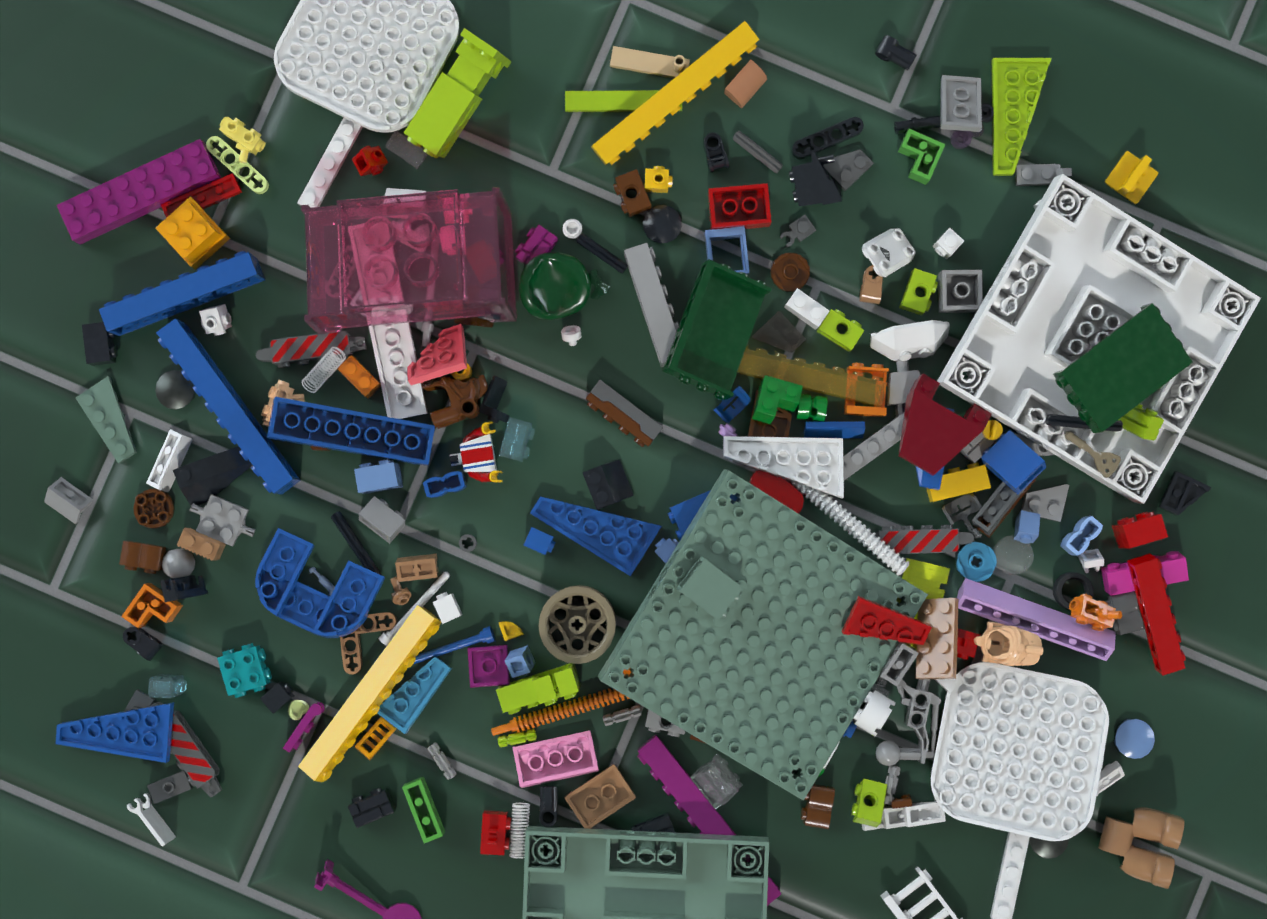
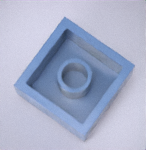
M394 460L379 461V465L375 466L371 463L360 464L358 469H354L358 493L367 494L403 487L400 465L395 463Z

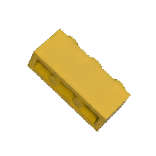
M978 462L967 465L968 469L961 471L960 467L948 469V474L942 476L940 490L926 488L929 501H939L991 488L986 465L979 466Z

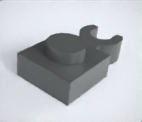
M803 215L789 225L791 232L782 233L780 239L784 237L790 238V242L786 244L788 248L793 245L796 238L799 242H802L816 232V229L807 216Z

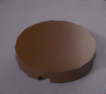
M784 253L778 256L771 267L773 283L780 290L786 292H795L797 288L801 289L807 283L810 276V267L807 260L797 253Z

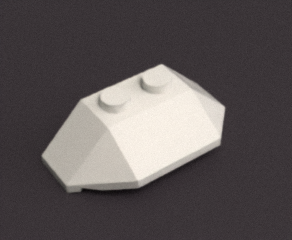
M930 320L892 326L881 330L879 333H872L870 347L893 361H907L919 357L926 358L934 355L948 337L950 324L949 322Z

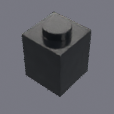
M282 681L277 683L260 699L274 714L294 698L295 695L292 693L294 692L293 688L288 683L284 684Z

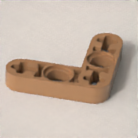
M391 612L368 614L367 618H371L374 623L371 629H366L362 624L351 633H355V637H340L343 667L346 673L356 674L362 669L363 663L359 634L392 629L397 624L395 614ZM386 615H388L389 619H393L390 627L383 623L379 624L380 628H377L378 621L376 616H379L378 620L386 619ZM348 640H353L356 643L354 651L346 649L345 644ZM357 653L353 660L354 663H358V667L355 668V671H352L351 667L348 668V664L351 663V657L347 658L346 654L352 655Z

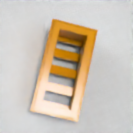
M380 717L355 745V748L367 759L371 760L395 732L396 728L383 717ZM380 724L389 730L387 734L378 727ZM375 730L383 736L382 740L373 733ZM370 736L378 743L376 746L368 740ZM366 743L373 750L369 752L363 744Z

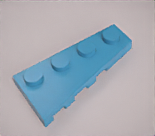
M434 657L409 681H406L401 688L390 695L380 705L377 714L401 732L407 734L452 668L438 657Z

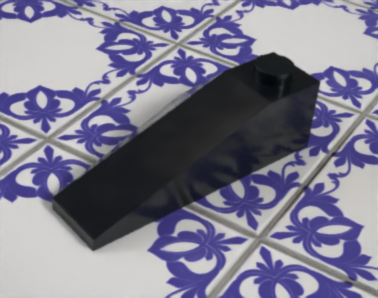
M239 446L173 470L179 488L191 506L193 503L200 505L208 502L212 494L217 495L253 466L249 459L246 461L239 452L241 450Z

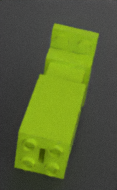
M465 28L460 34L464 39L455 51L459 54L458 58L447 75L443 72L441 73L404 131V134L408 136L407 140L420 148L422 146L425 147L423 151L435 158L446 157L482 101L479 95L491 76L496 79L504 66L508 68L511 64V61Z

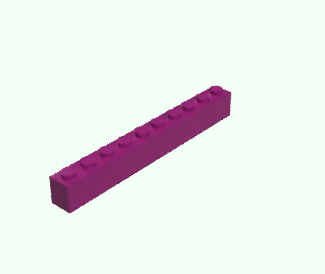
M657 734L638 748L639 754L637 757L644 765L647 763L651 767L649 771L656 781L660 779L663 782V790L668 796H674L677 800L674 802L681 812L686 811L689 815L687 820L694 828L697 826L701 830L700 834L736 835ZM750 854L745 855L746 862H750V859H753L750 857ZM769 875L767 906L782 894Z

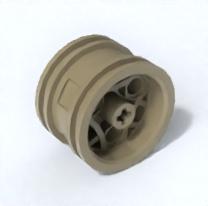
M569 586L558 591L549 598L540 614L539 632L544 646L557 659L567 663L581 664L597 659L605 653L615 635L616 617L611 603L601 592L589 586ZM573 596H583L584 605H572ZM568 597V602H567V604L564 603V602H561V600H563V599H565V598ZM588 598L593 599L595 602L589 604ZM562 608L566 611L564 619L556 617L555 612L557 609ZM594 608L599 609L601 612V617L597 620L590 617V611ZM577 619H579L580 623H583L580 629L573 625ZM550 621L555 624L551 629L549 624ZM604 621L607 622L606 628L601 625ZM557 628L564 637L563 640L558 642L554 640L551 634ZM597 628L605 634L601 642L591 639ZM581 639L584 644L583 648L575 649L572 645L573 640ZM566 644L567 650L562 648L561 645ZM589 644L595 646L593 649L589 650Z

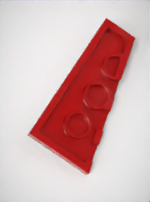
M858 596L841 632L845 635L854 634L860 637H876L882 640L891 639L898 642L924 645L932 627L920 620Z

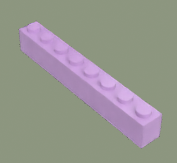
M966 578L958 590V608L1004 625L1018 627L1034 633L1045 640L1107 661L1115 650V631L1104 629L1103 631L1093 630L1091 624L1083 625L1076 623V618Z

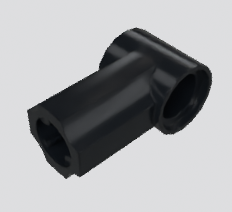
M888 35L883 37L875 51V55L881 60L891 61L907 71L917 54L899 45L895 38Z
M540 786L539 821L545 827L553 826L558 819V786ZM551 812L554 815V820L551 822L545 821L543 814Z

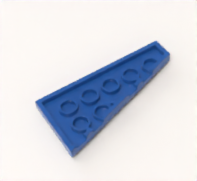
M541 496L530 512L533 516L629 576L632 575L662 527Z
M174 702L60 723L57 725L56 744L167 763L170 761Z

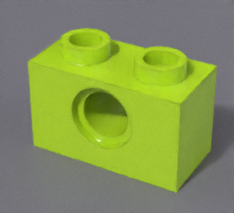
M914 268L911 271L899 308L918 315H923L925 311L928 312L932 303L929 300L930 295L935 293L938 282L935 281L937 276ZM916 288L923 289L924 297L916 295Z
M831 309L817 329V332L850 352L864 330L857 321L846 319L843 312ZM837 325H844L846 327V333H838L836 329Z
M863 779L860 784L856 785L855 796H857V802L853 804L851 815H854L853 822L876 828L881 824L887 784ZM864 799L871 800L872 807L867 806L864 803Z

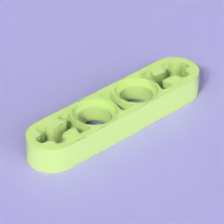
M212 136L207 140L206 147L208 151L257 194H263L268 190L269 183L266 178L248 162H239L240 155L220 137ZM214 142L219 143L218 145L224 150L222 153L213 147L212 144ZM228 154L235 155V161L231 164L225 161ZM242 167H249V175L242 177L240 169ZM254 177L259 182L262 181L263 187L256 188L257 185L251 179Z

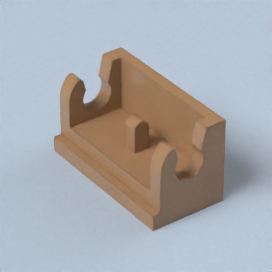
M437 553L397 558L395 565L398 582L437 578L439 572Z

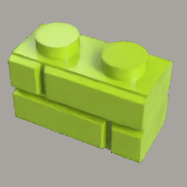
M1141 403L1119 419L1123 422V429L1143 439L1152 441L1156 440L1159 429H1161L1164 421L1163 418L1157 416V411L1150 408L1145 410L1142 408L1143 404Z

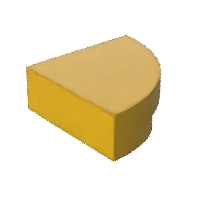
M509 621L499 622L505 641L524 635L522 629L515 623Z

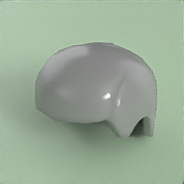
M173 549L168 551L163 557L162 568L164 573L170 578L189 576L195 568V559L188 550Z

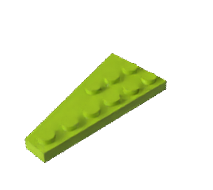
M1052 58L992 59V108L994 110L992 116L993 176L1014 175Z

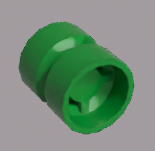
M801 393L796 409V419L808 420L811 417L813 421L824 422L828 398L818 395L812 398L810 394Z

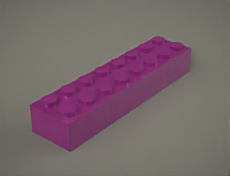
M199 139L56 206L72 241L81 245L161 208V204L216 181L221 178V175L206 144Z

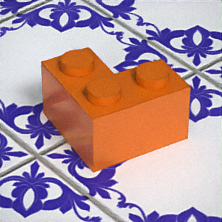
M145 583L121 617L137 628L145 627L152 615L168 623L174 620L183 605L178 601L164 602L162 590L152 583Z

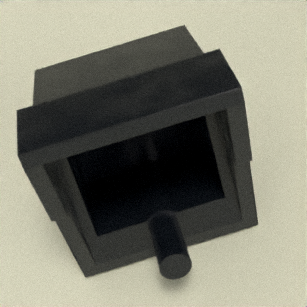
M812 152V162L793 166L792 171H789L790 181L795 183L796 188L793 191L794 203L798 202L799 206L820 203L826 205L843 201L842 194L835 180L830 179L824 167V164L835 162L834 155L819 157L817 152Z

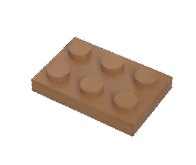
M612 764L564 796L583 827L590 829L635 799L636 796L616 765Z

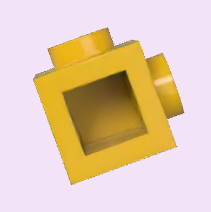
M654 166L653 169L645 168L646 192L668 193V187H672L673 176L669 175V169H665L663 166Z

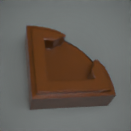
M902 795L901 799L894 798L891 801L892 809L911 807V795Z

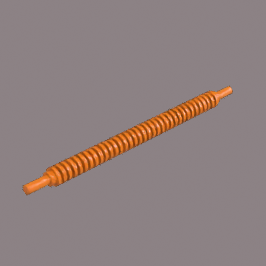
M609 688V693L603 690V695L599 691V696L593 693V698L589 694V699L583 696V701L579 697V702L573 699V704L570 700L568 701L569 705L563 702V707L561 703L558 704L559 708L553 705L554 710L550 706L548 707L549 711L543 708L544 713H542L541 709L538 710L539 714L533 711L534 716H532L531 712L528 713L529 717L523 714L524 719H522L521 715L518 716L519 720L513 717V720L509 721L510 723L491 728L493 736L508 731H517L519 733L520 728L522 731H525V726L529 730L530 725L532 728H535V723L538 727L540 722L542 725H545V720L547 724L550 723V719L552 722H555V717L557 721L560 720V716L562 719H565V714L567 718L570 717V713L572 716H575V711L577 715L580 714V710L582 713H585L584 708L588 712L590 707L592 710H595L594 705L598 709L600 704L602 707L605 706L604 702L608 706L610 705L609 701L614 704V699H616L618 703L620 702V697L624 701L625 695L615 689L612 692L611 688Z

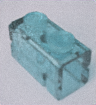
M509 417L499 456L519 462L528 459L530 448L527 447L529 439L533 440L535 429L532 428L533 424Z
M156 675L149 679L148 695L154 698H173L182 695L186 691L187 682L184 680L183 675Z

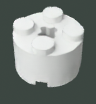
M876 690L873 692L869 691L863 701L866 703L863 709L859 708L853 718L856 720L855 725L874 737L878 734L874 732L876 728H882L892 711L889 706H895L896 702Z

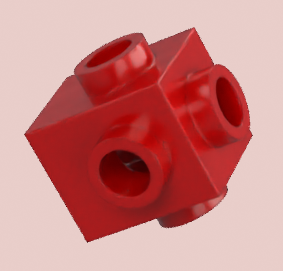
M366 146L352 158L360 176L368 174L377 175L383 171L382 168L388 163L380 146Z

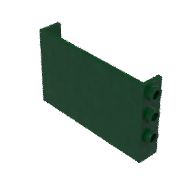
M710 259L702 263L662 371L679 378L678 381L683 384L696 386V389L701 392L707 393L708 391L714 394V397L719 400H727L733 397L734 393L731 392L733 382L766 294L771 292L772 288L766 286L767 284L763 281H755L749 278V275L746 273L733 271L726 264H718Z
M1153 303L1140 307L1141 311L1064 370L1053 373L1056 378V384L1065 391L1067 400L1075 406L1080 419L1086 422L1093 433L1105 431L1193 363L1184 350L1182 342L1173 334L1171 326L1165 322L1159 308Z

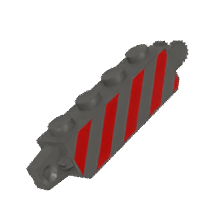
M345 331L273 339L270 343V348L258 350L255 356L259 361L265 363L272 362V364L278 365V368L290 367L291 363H298V366L309 365V361L315 360L318 363L332 347L341 349L347 359L348 356H354L355 352L366 350L367 344L365 337H351ZM333 349V350L337 351V352L341 355V357H342V359H343L342 354H341L337 349Z
M922 525L920 530H913V526H901V530H894V526L882 527V531H876L875 535L876 537L879 536L881 541L884 540L885 545H890V549H894L896 554L957 552L959 544H971L974 540L973 534L959 532V528L953 529V525H941V529H933V525Z
M163 702L153 703L151 706L162 705ZM174 710L170 754L173 753L176 757L178 767L181 770H185L190 784L196 786L197 789L201 787L210 797H213L222 791L216 777L219 775L220 768L180 711Z

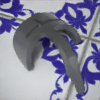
M973 493L965 494L942 507L950 525H953L958 520H963L966 528L973 534L974 538L982 536L977 528H973L967 518L968 515L982 508ZM957 505H959L960 509H963L970 505V508L958 513L955 516H952V514L959 511Z

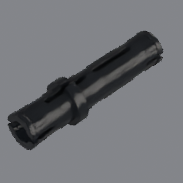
M941 115L919 119L912 117L911 120L895 121V134L906 133L909 129L918 132L919 130L941 127Z

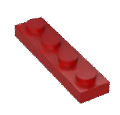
M232 173L161 204V207L167 218L190 196L202 209H205L238 195L242 191L235 175Z

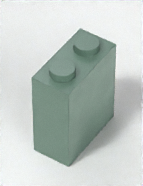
M700 556L676 589L719 621L720 618H724L730 610L728 607L733 601L736 602L740 598L743 587L707 559Z

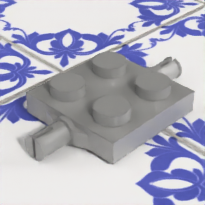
M212 494L204 508L194 503L191 506L192 508H190V511L200 515V522L196 532L232 547L241 533L253 537L256 529L245 526V519L249 509Z

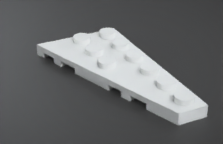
M723 437L724 458L830 495L844 498L843 438Z

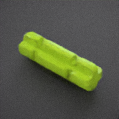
M531 729L527 730V732L522 731L509 734L508 736H499L498 745L499 747H506L508 744L515 745L524 743L526 740H536V731Z

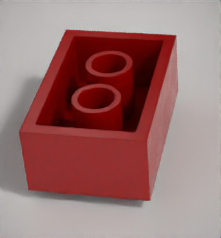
M768 183L708 189L711 230L742 226L745 229L770 227L771 213Z

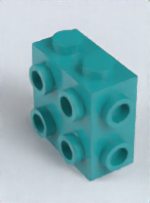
M247 644L241 646L242 650L235 652L234 649L222 652L223 656L217 658L228 696L241 697L247 695L246 691L254 689V692L266 689L265 685L271 683V671L269 667L266 668L264 661L266 660V654L264 649L260 648V645Z

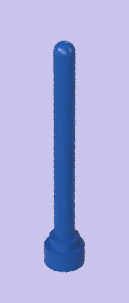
M489 626L483 628V631L479 632L480 634L418 654L414 664L481 641L483 643L487 642V644L494 642L493 630Z

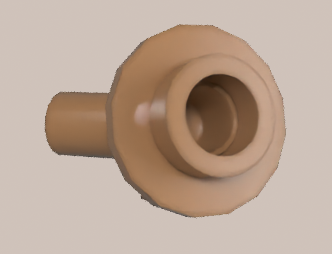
M397 577L391 578L390 580L395 591L391 594L393 603L396 605L406 604L411 598L410 591L407 588L402 589Z

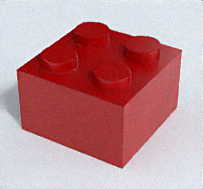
M1153 511L1136 514V519L1134 517L1119 519L1117 524L1112 525L1118 548L1130 549L1168 537L1162 515L1154 514Z

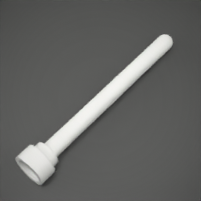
M443 572L391 631L383 632L378 639L387 646L417 605L423 607L449 579L450 574Z

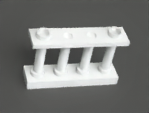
M919 867L915 868L920 876L894 895L893 893L890 896L885 891L880 895L897 919H913L912 917L936 899L940 901L944 908L930 919H944L949 914L953 919H958L930 881L933 878L926 869L922 871ZM923 883H926L932 892L908 911L904 910L902 912L898 906L901 904L900 901Z

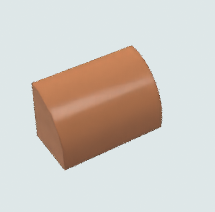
M750 60L725 88L724 94L740 108H743L766 82L767 77L763 70L754 61Z

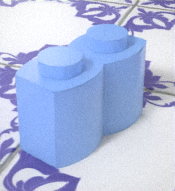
M1085 516L1075 524L1073 532L1068 533L1063 538L1060 546L1070 555H1080L1087 549L1090 540L1100 534L1103 525L1093 516Z

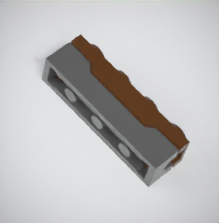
M601 380L598 381L591 390V393L586 397L587 405L595 412L598 409L603 412L604 415L602 417L611 424L614 421L620 425L618 429L625 435L632 434L635 437L634 441L641 447L645 445L649 447L663 429L661 425Z
M1038 476L1018 495L1002 482L972 519L973 527L990 538Z

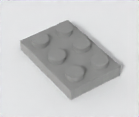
M942 75L941 129L980 132L982 128L981 78Z

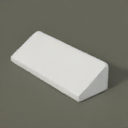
M170 429L146 483L158 490L169 492L175 480L173 470L181 467L192 438Z

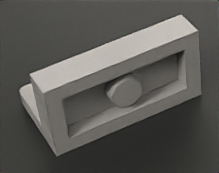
M62 477L48 487L44 500L47 505L74 524L79 521L81 513L93 501L92 498Z

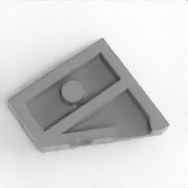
M1064 484L1025 493L1021 510L1038 513L1041 518L1061 522L1069 485Z

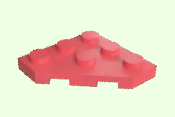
M462 324L443 329L438 334L439 339L434 344L430 343L420 353V359L416 363L412 362L407 367L408 382L411 386L467 368L465 335Z

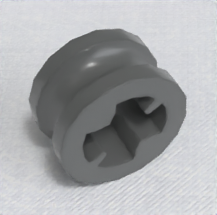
M463 535L459 540V547L465 552H471L477 546V541L472 535ZM471 538L473 546L465 549L462 541Z

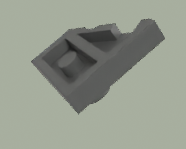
M856 150L834 157L835 162L824 164L828 175L846 191L874 163L861 150Z

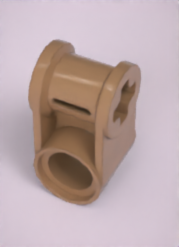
M871 265L864 271L859 301L880 304L883 277L878 275L872 279L869 273L874 270V266Z

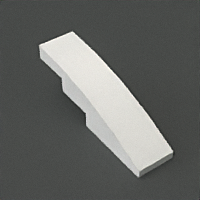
M937 801L912 803L911 807L892 809V806H884L881 824L877 828L862 824V830L890 829L903 826L913 827L945 822V811L939 806Z

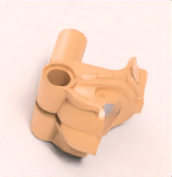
M987 622V629L983 635L974 638V643L981 647L983 653L982 662L1006 666H1029L1036 664L1040 659V655L1043 654L1040 637L1015 626Z

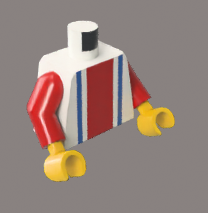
M486 422L481 427L471 431L463 439V443L460 444L461 453L451 454L450 462L451 466L463 465L464 472H467L469 477L480 482L501 483L503 480H498L497 475L503 472L497 471L492 435H490L495 433L496 430L489 429V425L493 422Z

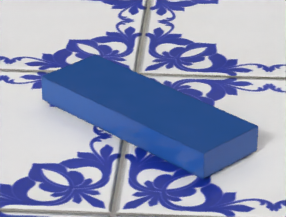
M805 422L804 438H863L865 422Z

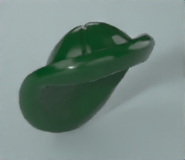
M547 252L532 258L524 267L519 281V294L524 307L531 315L544 320L560 319L578 312L585 306L591 289V281L584 265L576 257L559 252Z

